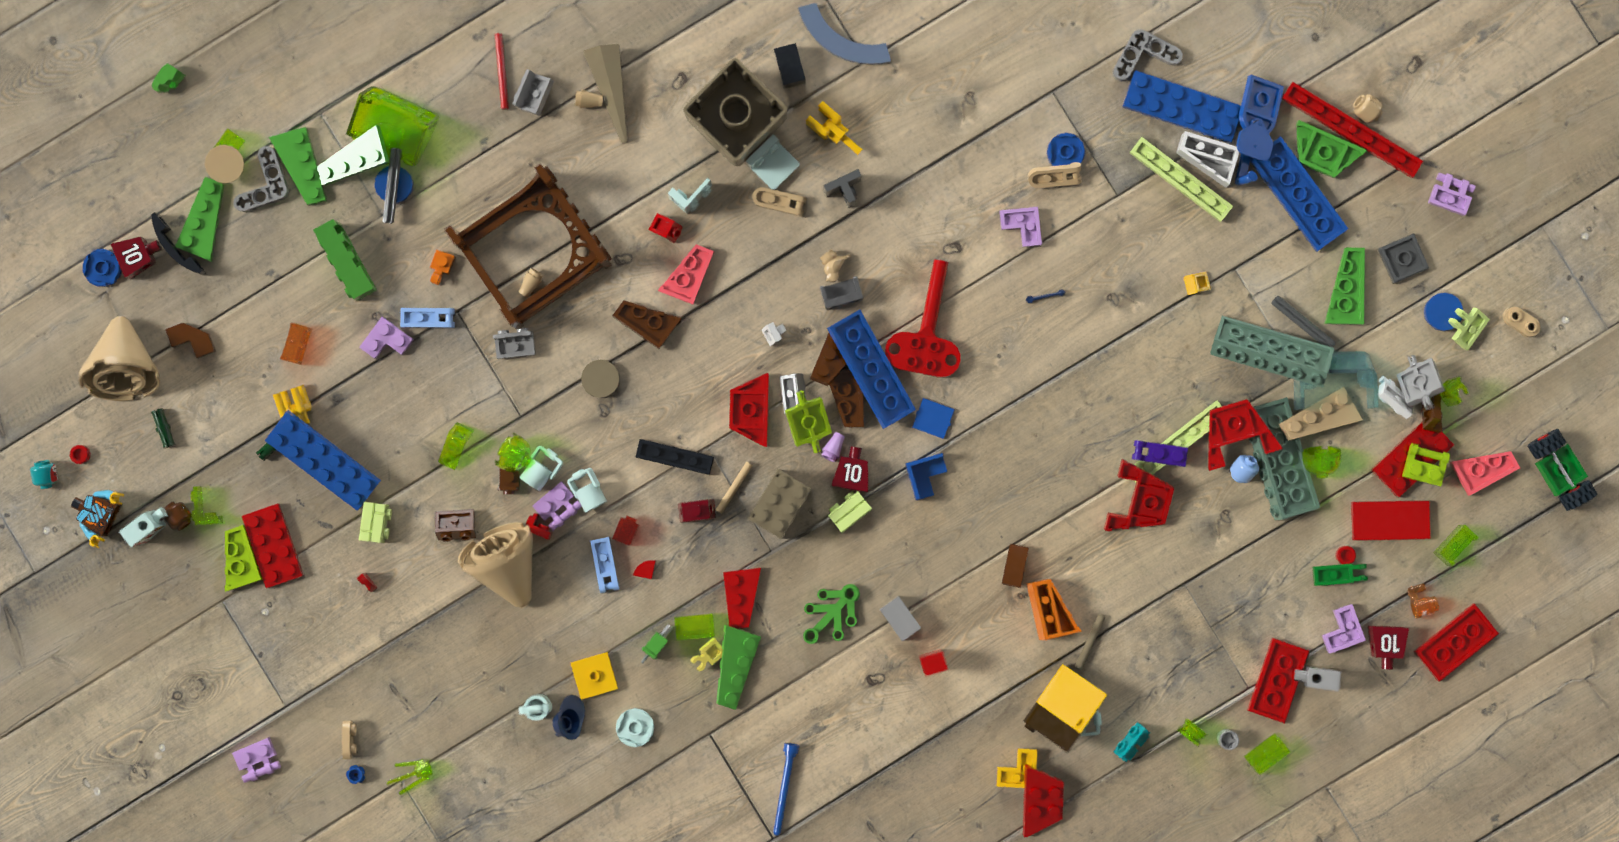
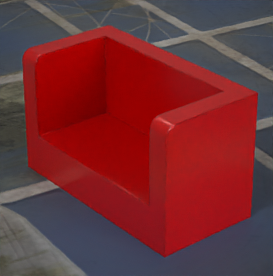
M941 649L919 655L921 666L926 676L948 670Z

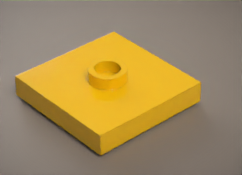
M608 652L570 663L581 700L619 689Z

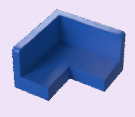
M943 453L905 464L915 500L934 496L929 477L947 472Z

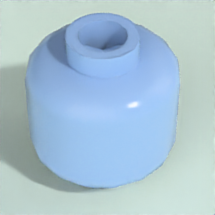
M1240 455L1230 467L1231 476L1238 483H1249L1259 472L1257 460L1251 455Z

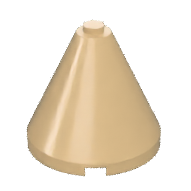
M123 316L115 317L110 321L79 372V385L81 388L86 387L88 394L110 401L134 400V395L142 393L143 397H147L154 393L160 384L158 369L131 322Z
M520 522L504 524L483 533L484 539L478 543L472 540L466 545L458 556V562L463 571L515 607L523 608L530 603L529 601L532 598V532L528 525L524 527L523 523Z

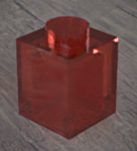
M626 515V518L621 517L612 539L631 546L640 524L636 523L637 519Z

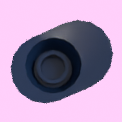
M567 696L563 700L559 712L553 717L552 725L556 736H563L568 740H575L579 737L585 716V706L578 696Z

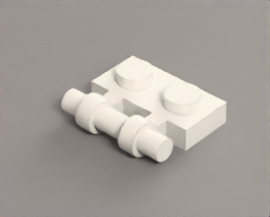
M1382 376L1379 379L1381 383L1378 393L1380 400L1390 405L1398 415L1408 419L1412 415L1413 406L1409 407L1406 404L1402 390L1395 386L1394 381Z

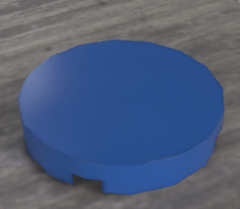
M1071 133L1056 135L1047 147L1048 161L1052 166L1070 165L1074 162L1081 163L1085 156L1083 142Z
M389 166L379 171L375 178L374 186L376 193L384 201ZM400 167L396 204L404 202L413 191L414 183L412 176L402 167Z
M107 249L94 250L85 257L83 262L84 276L91 284L98 287L113 285L122 273L114 252Z
M1436 294L1425 304V320L1435 330H1451L1454 327L1448 321L1450 318H1453L1459 323L1461 322L1462 318L1455 311L1457 308L1463 310V305L1453 294Z

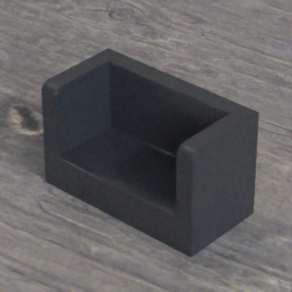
M796 43L775 48L774 54L783 82V88L786 89L805 84L806 79Z

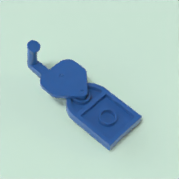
M1254 75L1247 77L1239 112V121L1243 130L1239 132L1237 149L1241 153L1235 178L1237 186L1257 180L1258 177L1254 171L1248 172L1251 158L1265 161L1271 156L1273 141L1269 133L1276 125L1284 86Z

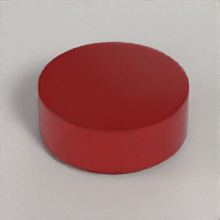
M76 445L70 450L69 456L72 462L85 464L89 461L91 453L88 447Z
M1341 546L1336 551V560L1340 564H1352L1356 559V552L1350 546Z

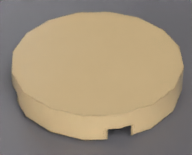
M216 146L206 156V172L217 182H234L243 173V156L232 146Z

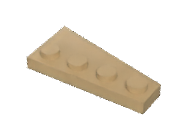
M1342 387L1281 422L1279 426L1289 441L1359 422L1363 419L1347 391Z

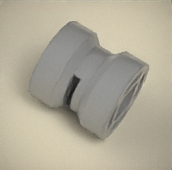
M1223 729L1217 734V743L1222 748L1233 750L1238 746L1239 737L1235 732Z

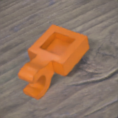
M436 250L430 268L435 270L430 279L431 283L439 285L443 273L449 275L455 256Z

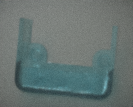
M1364 351L1333 352L1328 374L1357 373L1359 385L1367 389V409L1377 408L1378 378L1370 355ZM1294 379V410L1305 409L1304 390L1314 389L1317 386Z

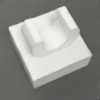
M773 322L761 329L770 346L778 343L782 339L780 335L786 331L783 324L776 327Z

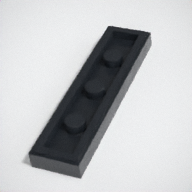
M643 439L639 440L635 456L636 458L710 475L714 456Z

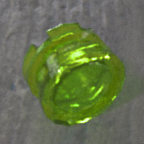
M1186 718L1185 724L1179 726L1177 731L1199 747L1202 738L1207 737V734Z

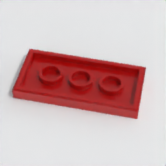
M1429 501L1351 502L1352 540L1431 539Z
M1473 603L1414 652L1436 680L1440 682L1499 633L1477 605Z
M1272 638L1247 711L1285 724L1299 681H1294L1295 669H1304L1309 650Z

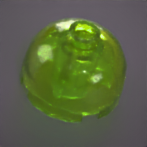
M512 433L513 437L508 436L498 450L497 455L500 458L499 461L495 459V466L508 472H517L530 464L532 459L530 457L531 449L526 439L516 433Z
M1321 446L1306 448L1302 452L1303 465L1309 473L1316 475L1317 478H1328V475L1337 471L1341 465V449L1327 446V449H1321Z

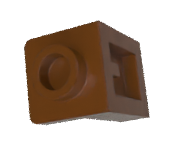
M519 467L500 468V487H498V490L503 491V494H515V491H520Z

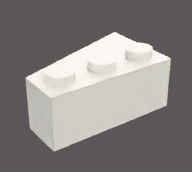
M1185 131L1181 135L1176 152L1225 188L1230 185L1239 155L1236 146Z

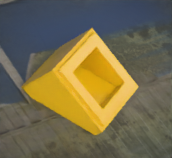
M1207 271L1184 277L1188 295L1211 290Z

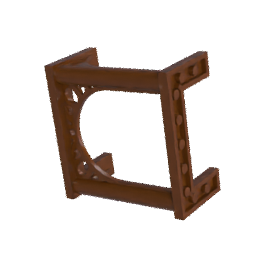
M541 163L534 167L537 171L535 177L522 190L466 229L458 232L451 225L444 229L454 245L464 253L500 305L501 309L499 310L510 326L515 329L524 327L523 323L603 267L607 269L612 266L610 263L612 258L603 245L599 247L601 242L595 234L591 235L588 229L591 227L585 219L580 220L577 215L579 210L575 204H569L566 199L569 197L563 187L560 189L555 183L558 180L548 166L543 167ZM550 194L553 198L552 205L549 208H545L543 206V198ZM537 197H539V198H538V204H539V205H538V206H533L531 203H532V202H535V201H536L535 199H536ZM557 201L559 202L558 208L561 209L560 213H557L554 210V208L557 205ZM526 211L549 213L558 218L569 232L572 242L569 264L557 279L512 309L470 246L520 213ZM568 221L572 222L571 226H567ZM581 236L580 240L586 241L587 243H577L576 237ZM580 247H586L590 250V254L587 257H581L577 255L576 250ZM576 259H577L578 261L584 262V263H582L581 265H580V263H578V265H577L576 267H575V265H574V261H575Z

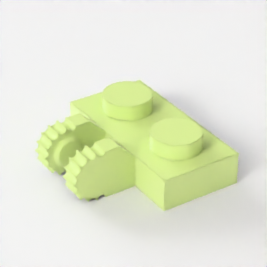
M1457 308L1455 313L1464 321L1460 324L1456 319H1449L1448 323L1458 329L1451 339L1464 350H1469L1490 319L1477 308H1473L1469 314Z

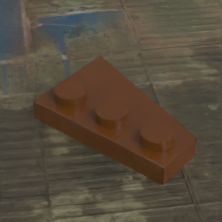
M623 300L612 315L613 318L657 349L662 347L681 321L680 317L651 310L645 306Z
M830 333L827 335L810 380L828 386L846 366V362Z
M842 370L829 386L845 428L864 427L863 392L851 371Z

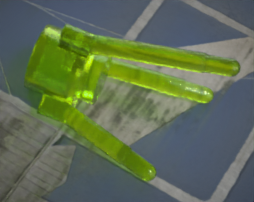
M420 759L418 761L395 763V767L417 766L414 767V772L389 780L386 784L390 785L415 775L417 778H420L399 791V794L402 795L421 782L430 779L429 776L433 775L429 760L424 761V759Z

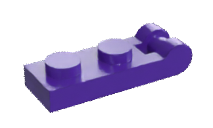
M1134 440L1135 453L1132 454V460L1186 467L1188 448ZM1143 448H1148L1147 455H1142Z

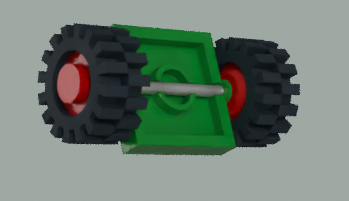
M1555 429L1530 442L1527 447L1535 459L1544 457L1536 462L1535 465L1553 495L1559 496L1558 498L1565 510L1570 511L1592 500L1598 493L1590 480L1579 483L1587 478L1588 475L1569 444H1565L1567 442L1560 430Z

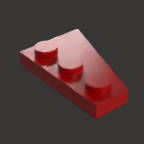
M761 568L723 572L730 627L737 629L749 627Z

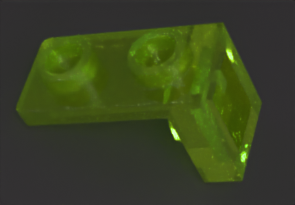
M456 422L448 432L438 462L455 470L464 446L471 438L474 430Z
M193 486L191 501L194 502L192 520L195 521V525L222 524L223 516H216V512L204 513V517L202 486Z

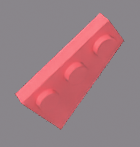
M696 244L657 291L694 305L714 251Z
M1511 451L1450 462L1468 496L1520 469Z

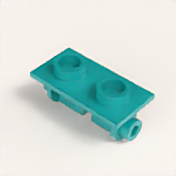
M1137 722L1130 728L1125 738L1117 744L1113 752L1126 763L1128 760L1131 761L1139 751L1134 746L1138 744L1142 747L1150 738V732Z

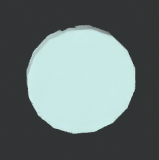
M628 709L618 718L616 733L622 743L631 747H639L651 739L654 733V722L650 714L643 709Z

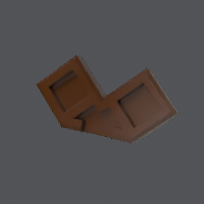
M180 323L165 329L173 348L190 342L196 358L216 352L209 333L186 323Z

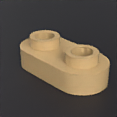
M1511 307L1505 310L1503 320L1508 326L1525 337H1533L1539 333L1540 323L1537 319L1519 307ZM1513 313H1516L1518 316L1516 320L1512 317ZM1529 324L1533 325L1532 331L1528 328Z
M343 721L342 724L343 759H352L353 755L357 753V746L354 744L357 727L356 724H353V721Z

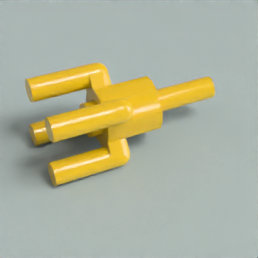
M822 101L818 105V110L828 118L826 122L821 125L810 115L805 120V124L822 139L830 138L836 144L842 141L859 155L863 149L846 135L849 129L841 123V116Z
M304 385L290 389L295 404H291L287 390L273 394L280 418L289 410L306 424L310 423L307 412L312 409Z

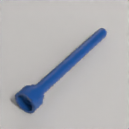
M784 743L783 751L785 752L786 760L773 830L776 836L781 834L793 759L799 752V745Z

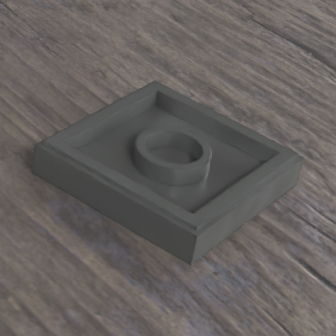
M1414 233L1378 248L1392 283H1396L1429 268Z

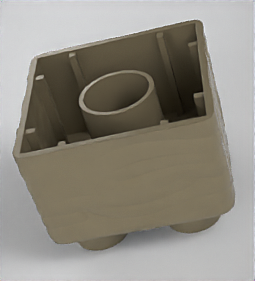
M737 58L730 60L683 109L688 122L734 166L742 165L787 118L786 105Z

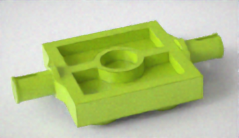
M804 391L796 392L799 404L785 410L794 443L797 447L811 443L814 453L821 452L819 440L824 436L832 434L823 400L821 397L806 400Z

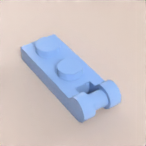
M401 308L400 327L455 328V322H453L455 309ZM440 314L445 315V321H440Z
M610 537L591 540L600 593H606V590L611 589L614 591L620 590ZM611 576L612 582L605 583L604 577Z

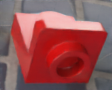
M657 213L648 230L675 243L681 235L683 226Z
M534 513L533 516L530 515L526 525H528L531 532L550 540L553 533L549 531L550 527L541 523L536 526L539 514Z

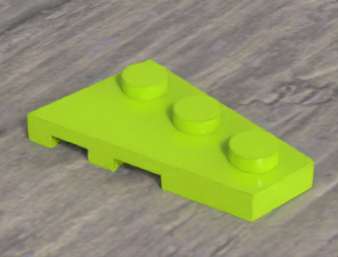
M245 525L225 531V592L262 580L263 578Z

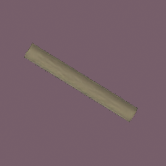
M1098 614L1075 665L1076 668L1082 670L1105 620L1104 616Z

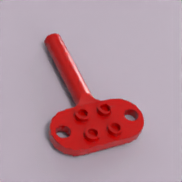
M937 259L933 261L919 332H899L887 341L885 355L894 368L933 377H947L958 369L961 362V354L958 347L953 342L938 338L935 335L949 262ZM891 344L899 345L900 352L898 354H892L889 351ZM948 355L955 356V365L950 366L946 363L945 359Z

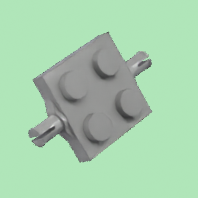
M1415 355L1408 356L1407 359L1410 367L1397 374L1406 404L1412 407L1423 402L1424 408L1429 410L1433 407L1430 398L1445 391L1435 361L1429 358L1417 363Z

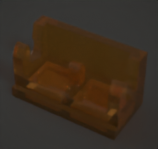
M291 322L280 359L302 365L312 328Z

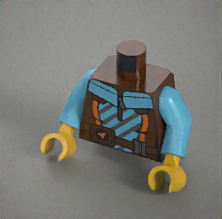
M111 490L96 491L93 495H87L85 500L75 497L72 501L71 508L79 511L76 520L80 522V528L90 540L91 546L100 549L98 546L99 541H105L102 536H108L123 504L119 501L120 496H124L123 493Z

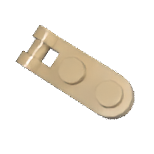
M1074 162L1070 165L1033 168L1028 173L1029 184L1034 188L1082 183V176L1080 175L1081 163ZM1067 173H1072L1070 177H1067Z
M764 187L757 188L754 191L753 201L757 206L803 217L804 211L802 209L803 204H806V197ZM791 201L796 202L795 208L789 207Z

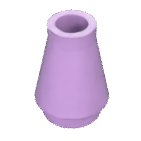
M835 432L822 449L823 453L821 456L832 462L839 459L845 436Z

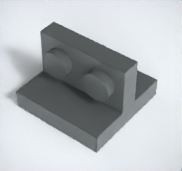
M859 169L824 184L823 191L825 196L829 197L840 191L847 207L854 206L857 193L853 185L861 182Z

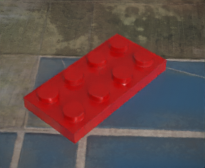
M1421 422L1371 469L1372 472L1399 498L1416 482V480L1402 477L1411 443L1439 453L1448 452L1454 444L1442 431L1437 433L1424 430L1423 422ZM1415 455V460L1434 465L1438 461L1429 457Z
M279 503L241 516L266 589L304 576Z

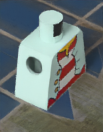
M160 507L156 511L144 512L119 532L130 547L147 543L166 526L164 519L168 516L166 510Z

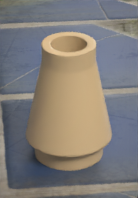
M582 89L581 91H576L575 106H579V108L602 107L603 95H597Z
M530 268L529 271H526L518 292L525 297H529L543 282L542 278L544 275Z

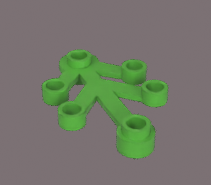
M853 584L845 585L842 590L827 591L826 589H820L817 596L820 600L840 598L836 604L814 605L813 603H807L804 610L807 614L827 612L813 628L805 630L803 638L806 643L813 644L817 642L818 633L833 617L834 631L832 637L836 641L842 640L844 633L842 631L841 609L846 603L848 616L845 622L849 627L856 625L857 619L855 617L854 602L859 599L860 591ZM848 590H852L854 592L853 597L847 596L846 593ZM821 591H825L827 593V596L825 598H821L819 596V593ZM808 605H812L814 607V610L812 612H808L806 610V607ZM850 617L855 619V623L852 625L847 622ZM837 631L842 633L839 639L834 636ZM809 632L814 633L815 637L813 639H808L807 634Z

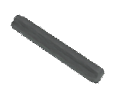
M392 148L390 151L383 222L388 224L394 223L402 154V150L399 148Z
M1276 296L1271 303L1274 307L1318 343L1334 347V340L1280 296Z

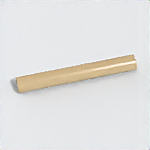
M748 462L745 463L719 503L716 511L721 514L723 513L753 465Z

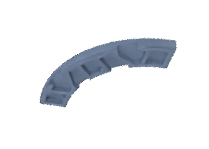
M817 3L798 7L806 29L816 42L831 54L852 63L866 65L891 63L886 43L868 45L850 41L837 34L825 22Z

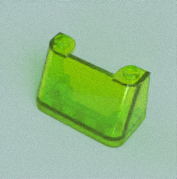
M371 86L359 93L346 135L355 140L375 125H378L381 128L385 146L390 149H401L403 163L409 166H416L432 136L439 116L382 88Z

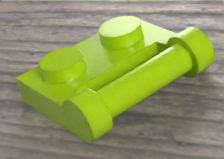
M1411 443L1402 477L1441 487L1446 466L1450 459V453H1439ZM1415 455L1440 460L1439 466L1415 460Z

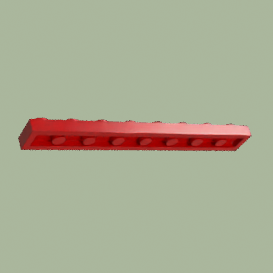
M1291 82L1282 97V100L1410 178L1415 176L1423 163V160L1294 82Z

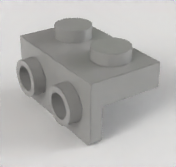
M526 70L519 89L514 96L513 105L522 111L540 116L554 81L535 74L531 70Z
M528 328L517 329L516 333L502 330L497 331V335H493L497 359L536 355L534 333L528 331Z

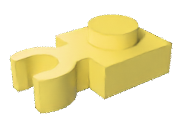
M713 637L699 649L702 654L694 656L690 661L694 664L700 660L701 664L696 669L702 671L706 667L707 662L713 665L722 657V646Z

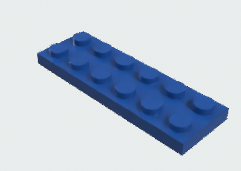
M1135 70L1122 107L1231 143L1239 122L1241 105Z
M1281 136L1273 141V148L1269 159L1265 161L1250 159L1251 164L1316 252L1348 230V227Z
M861 310L852 313L827 328L883 429L916 410Z
M289 410L286 411L265 439L273 448L357 511L381 481Z

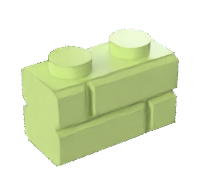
M851 491L844 497L846 500L841 505L836 503L829 509L831 513L828 516L841 533L872 510L858 491L856 493Z
M364 502L359 540L385 543V539L388 540L390 529L387 528V521L391 520L392 509H389L390 505Z

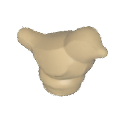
M831 249L820 257L822 264L825 265L826 282L833 283L838 280L843 262L851 257L850 254L837 256V253Z

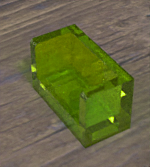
M1458 525L1433 553L1447 566H1454V560L1472 541H1477L1479 537L1466 525Z
M714 613L674 617L676 640L716 636Z

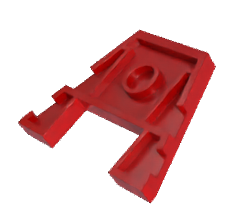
M1248 399L1209 410V471L1226 466L1220 447L1259 435L1265 454L1282 449V446Z
M1121 459L1118 478L1134 480L1136 485L1128 515L1108 512L1104 530L1112 531V529L1121 528L1123 530L1136 526L1164 525L1173 497L1174 487L1132 463Z

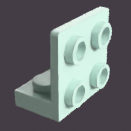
M774 134L746 160V164L773 190L800 166V163L779 143V139Z
M707 178L689 199L680 189L676 191L674 188L668 192L670 200L687 214L689 211L693 212L699 206L698 201L702 197L706 198L711 193L712 183Z

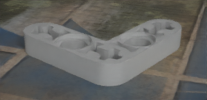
M1138 29L1131 35L1113 69V76L1118 81H1125L1130 76L1142 52L1170 66H1175L1182 60V52L1177 47L1149 32ZM1141 34L1143 36L1142 39L1144 40V42L1141 41L1136 48L1134 47V44L1137 41V38L1135 36H1139ZM1159 43L1162 49L1158 53L1153 52L1151 45ZM1165 48H1168L1166 52L1169 54L1175 52L1178 60L1174 59L1173 61H1171L1170 55L1165 54L1164 57L1161 55L1165 51ZM1127 51H1134L1136 58L1128 60L1125 56ZM1124 63L1128 64L1124 71L1126 75L1119 76L1117 69L1120 70Z
M263 146L258 151V158L267 185L239 194L234 198V207L241 212H248L281 201L289 194L277 153L269 146ZM265 151L272 153L269 158L275 164H269L268 159L263 157L266 154ZM272 168H277L278 175L275 178H270L268 174ZM271 182H278L279 187L284 189L281 192L282 195L275 193L277 186L274 183L271 184ZM259 192L266 194L265 201H257L256 196ZM249 196H252V200L255 203L254 205L252 202L246 203L244 208L239 205V203H241L242 198L245 201L251 200Z

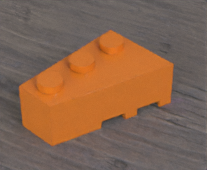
M1051 579L1026 583L1039 640H1048L1082 632L1063 603V599Z

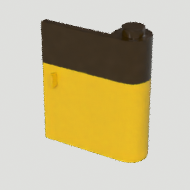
M1062 664L1023 720L1026 723L1024 727L1032 733L1036 730L1069 753L1108 695Z

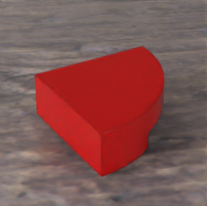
M648 560L639 564L634 570L633 576L652 579L656 560Z
M362 573L357 577V580L362 585H365L368 591L373 592L377 589V586L366 573Z

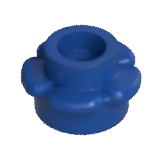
M353 765L347 771L346 777L352 784L361 783L365 779V770L363 767Z

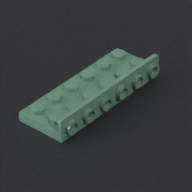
M1222 316L1210 354L1323 387L1330 368L1334 348Z
M1288 398L1253 407L1282 446L1281 450L1265 454L1259 435L1248 438L1254 449L1253 456L1259 466V476L1265 486L1264 493L1267 499H1269L1272 517L1275 520H1282L1320 508L1300 438L1288 441L1279 426L1281 422L1293 416Z

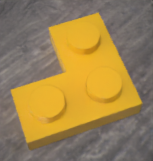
M1017 748L1016 767L997 766L996 786L1024 788L1025 765L1028 764L1036 769L1037 749Z

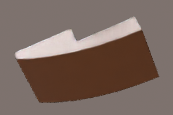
M1010 544L1002 579L1003 585L1021 588L1029 552L1028 547Z

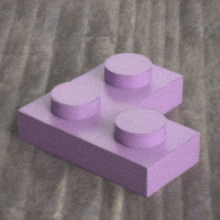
M1038 207L999 211L1001 230L1020 229L1022 247L1042 245Z
M381 317L359 348L374 359L379 356L387 344L403 355L414 339L384 317Z
M1353 604L1333 610L1339 629L1321 635L1329 654L1366 641Z

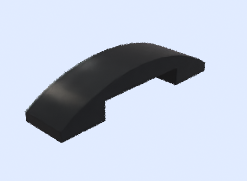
M152 213L153 228L166 252L183 267L195 273L206 275L207 272L195 258L189 257L185 259L166 235L171 230L169 225L159 214Z

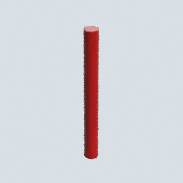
M496 33L495 45L501 109L507 110L509 109L503 38L502 33Z

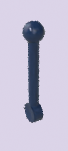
M1060 289L1058 292L1035 297L1027 296L1026 302L1031 304L1035 300L1058 295L1063 297L1065 290Z

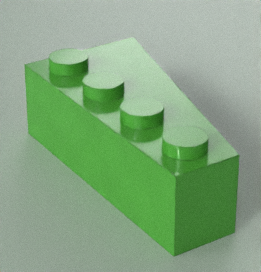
M332 219L313 229L320 246L327 253L328 261L331 265H334L338 279L345 284L346 288L344 290L349 298L358 301L377 291L341 223Z

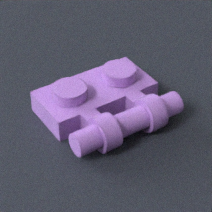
M1438 173L1436 180L1443 182L1442 186L1434 185L1428 203L1465 216L1472 197L1465 195L1466 191L1473 193L1475 185L1470 184L1469 181L1464 179L1461 181L1453 178V175L1448 173L1446 175ZM1450 185L1458 187L1459 191L1456 192L1449 189Z
M561 481L532 507L544 521L550 516L553 518L554 521L548 526L554 531L558 526H563L565 524L564 521L571 515H576L578 513L577 510L582 506L578 500L573 505L569 502L574 495ZM564 505L567 510L558 516L556 511Z
M270 737L232 753L239 771L245 768L248 770V774L242 776L244 783L256 781L260 776L270 775L275 770L281 768L279 761L272 763L270 757L277 755ZM263 761L264 767L256 770L254 764Z

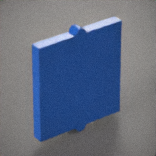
M923 398L919 410L916 411L917 416L912 428L944 439L948 426H951L950 420L955 409Z

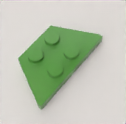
M1298 120L1296 123L1299 162L1326 176L1336 177L1366 152L1365 149L1303 121Z

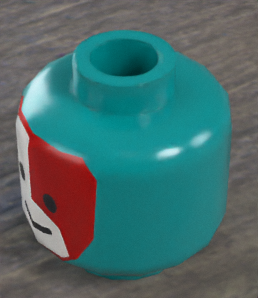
M50 460L34 462V466L30 468L33 485L40 486V489L51 488L52 484L58 480L56 465L50 463Z

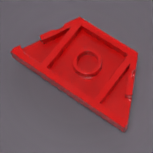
M765 373L730 390L729 429L763 447H767L769 373Z
M1028 764L1025 765L1024 838L1063 819L1064 782L1057 777L1049 776L1046 772H1040Z

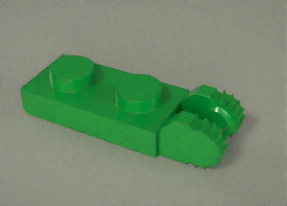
M1338 564L1312 567L1314 586L1354 583V581L1368 580V576L1365 575L1353 577V569L1362 570L1367 568V565Z

